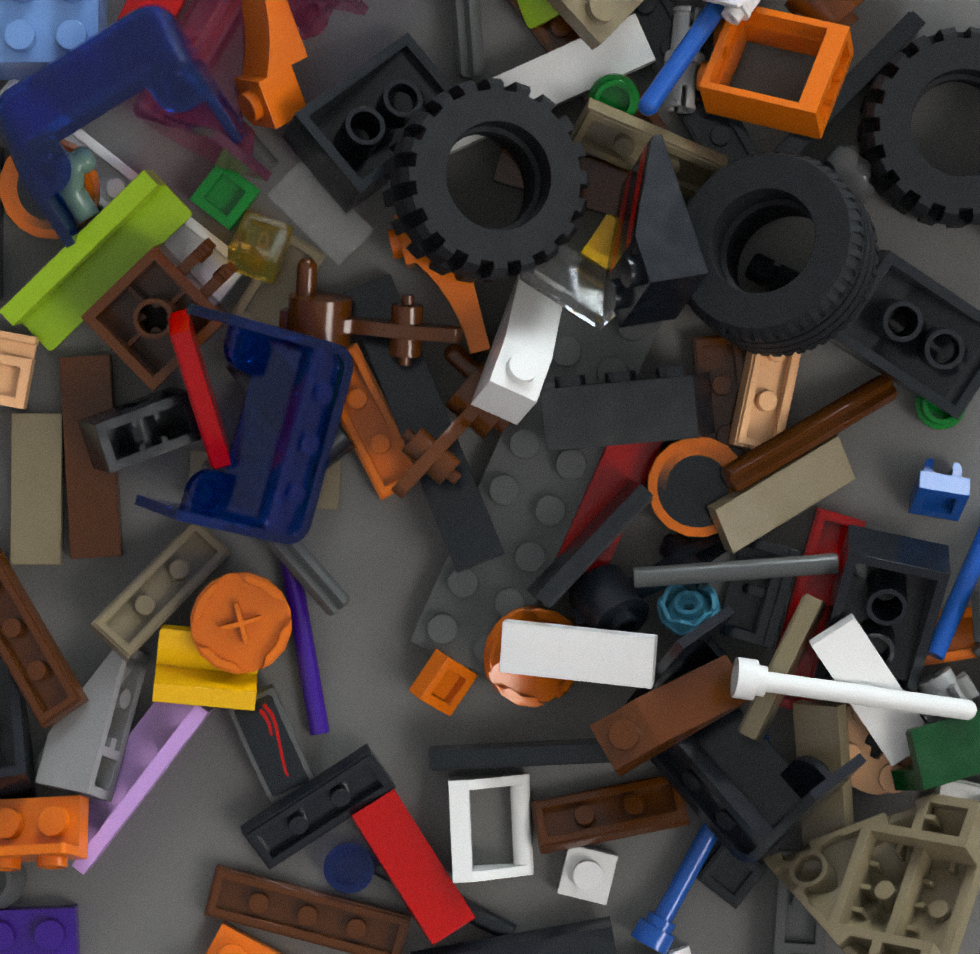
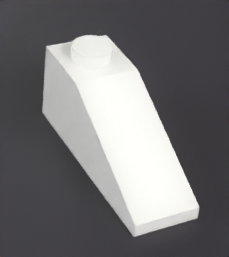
M518 275L471 405L518 425L537 403L553 357L563 307L561 299L564 294L525 276Z

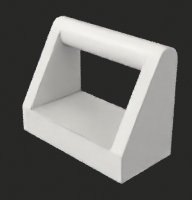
M500 773L449 776L453 883L479 882L533 875L530 774ZM510 786L513 863L473 865L470 790Z

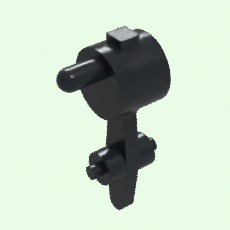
M680 533L674 535L667 534L659 548V553L663 559L653 566L712 562L727 551L724 549L718 533L703 537L692 543L686 536ZM606 564L596 567L585 575H581L568 589L570 592L569 603L573 608L570 611L572 622L575 626L637 632L644 625L649 615V606L644 598L668 586L634 588L632 577L629 578L620 566ZM709 583L684 584L683 586L689 591L704 590Z

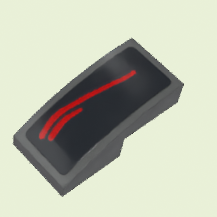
M273 683L257 690L255 711L228 708L242 744L270 803L287 796L316 777L294 732L293 723Z

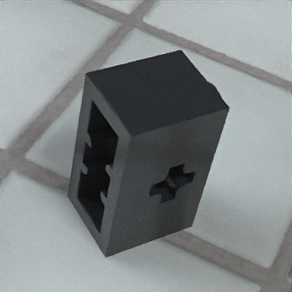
M167 387L77 421L93 468L110 474L202 439L187 390L175 387Z

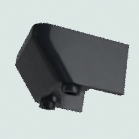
M728 605L678 639L656 665L653 688H637L625 704L725 654L728 656L726 651L715 642L714 638L735 614L731 607ZM737 708L650 760L735 858L745 863H754L828 801L866 760L859 753L833 774L823 762L812 756H800L788 765L765 737L762 743L739 733L740 730L738 728L745 715Z

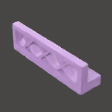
M154 702L129 734L112 801L107 802L89 798L87 859L75 860L71 865L83 875L93 867L214 707Z

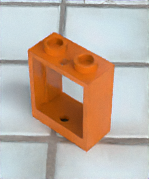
M756 6L747 21L741 20L738 25H733L725 19H721L715 28L713 37L714 50L709 62L703 61L696 77V90L701 93L705 112L821 140L854 56L850 27ZM747 41L816 57L799 102L730 87Z

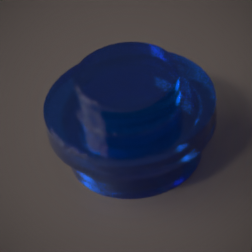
M345 842L335 846L328 853L324 862V875L327 882L335 890L342 893L361 891L370 883L374 874V861L370 852L362 845L354 842Z

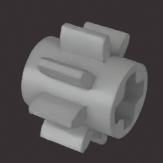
M950 666L932 672L918 683L920 692L924 694L972 700L980 695L965 671L955 676ZM921 714L927 723L947 718Z

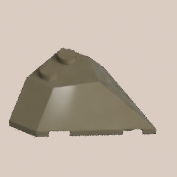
M932 793L915 800L916 806L891 816H887L885 812L813 839L809 841L810 847L787 856H783L779 852L764 858L763 861L845 954H958L980 888V801Z

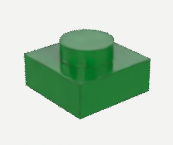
M220 159L189 200L231 232L262 192Z

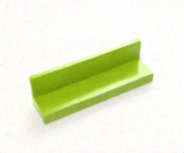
M143 170L0 309V313L12 326L23 324L35 337L40 338V343L47 350H55L84 322L81 316L155 245L164 244L192 217V211L153 170Z

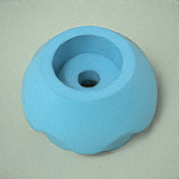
M670 585L666 587L663 595L659 597L657 611L661 623L673 634L683 637L721 611V605L716 591L710 585L704 590L697 589L693 591L686 590L683 585Z

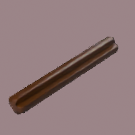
M884 375L874 377L723 466L721 474L727 486L732 491L745 489L895 400L897 390L892 380Z

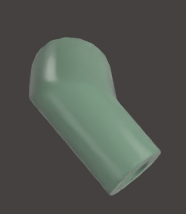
M84 146L75 148L73 152L65 151L59 158L56 182L57 191L78 225L100 212L84 187V175L96 167L94 156Z

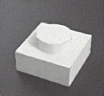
M589 846L567 849L557 893L606 905L618 854Z

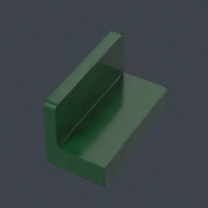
M980 708L977 709L975 717L970 720L944 718L908 729L906 731V738L912 764L891 770L895 791L928 790L980 774Z

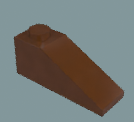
M726 654L632 700L589 725L619 777L751 701L731 698L730 681L733 665Z

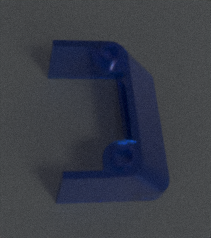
M158 4L139 6L11 86L0 96V133L21 181L66 248L76 243L80 224L78 225L59 194V191L69 182L72 173L71 159L60 141L147 87L161 107L175 113L187 112L206 101L233 144L235 145L243 140V123L174 15L164 6Z
M188 303L187 314L229 325L224 341L226 360L233 368L252 374L230 453L231 465L227 466L225 472L213 469H203L196 472L185 486L181 504L137 494L135 505L177 521L290 545L297 543L307 535L312 525L353 373L351 354L344 346Z

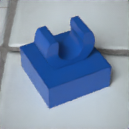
M928 458L922 470H920L910 494L908 513L958 521L970 496L971 479L961 477L962 468L959 463H953L949 475L934 473V459Z

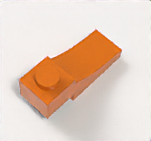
M241 0L245 27V57L242 75L234 78L240 93L237 98L238 105L246 119L251 122V125L277 129L289 123L294 114L306 106L292 65L308 57L287 0Z
M394 229L387 230L394 259L404 257L408 269L418 266L433 281L450 304L462 327L470 355L474 356L490 352L474 282L457 281L455 274L452 272L445 275L429 269L431 262L429 258L423 256L416 259L406 249L412 242L406 232L397 236Z

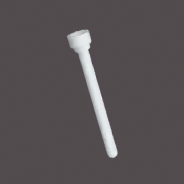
M736 657L731 673L730 696L737 699L753 701L755 696L764 697L765 693L768 692L961 720H970L977 713L975 703L967 699L768 672V666L759 665V660Z

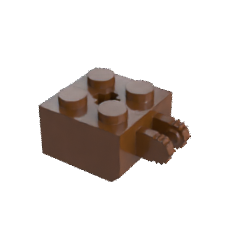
M209 237L182 262L163 243L155 245L81 316L94 332L152 391L160 387L180 368L170 338V313L184 309L189 310L200 348L233 317L213 294L237 272L238 268L232 261L223 264L213 273L212 278L204 286L191 273L199 263H203L212 255L216 245ZM150 305L154 308L162 306L167 311L168 316L165 317L168 320L167 327L164 324L153 327L149 323L148 318L153 315L148 311Z

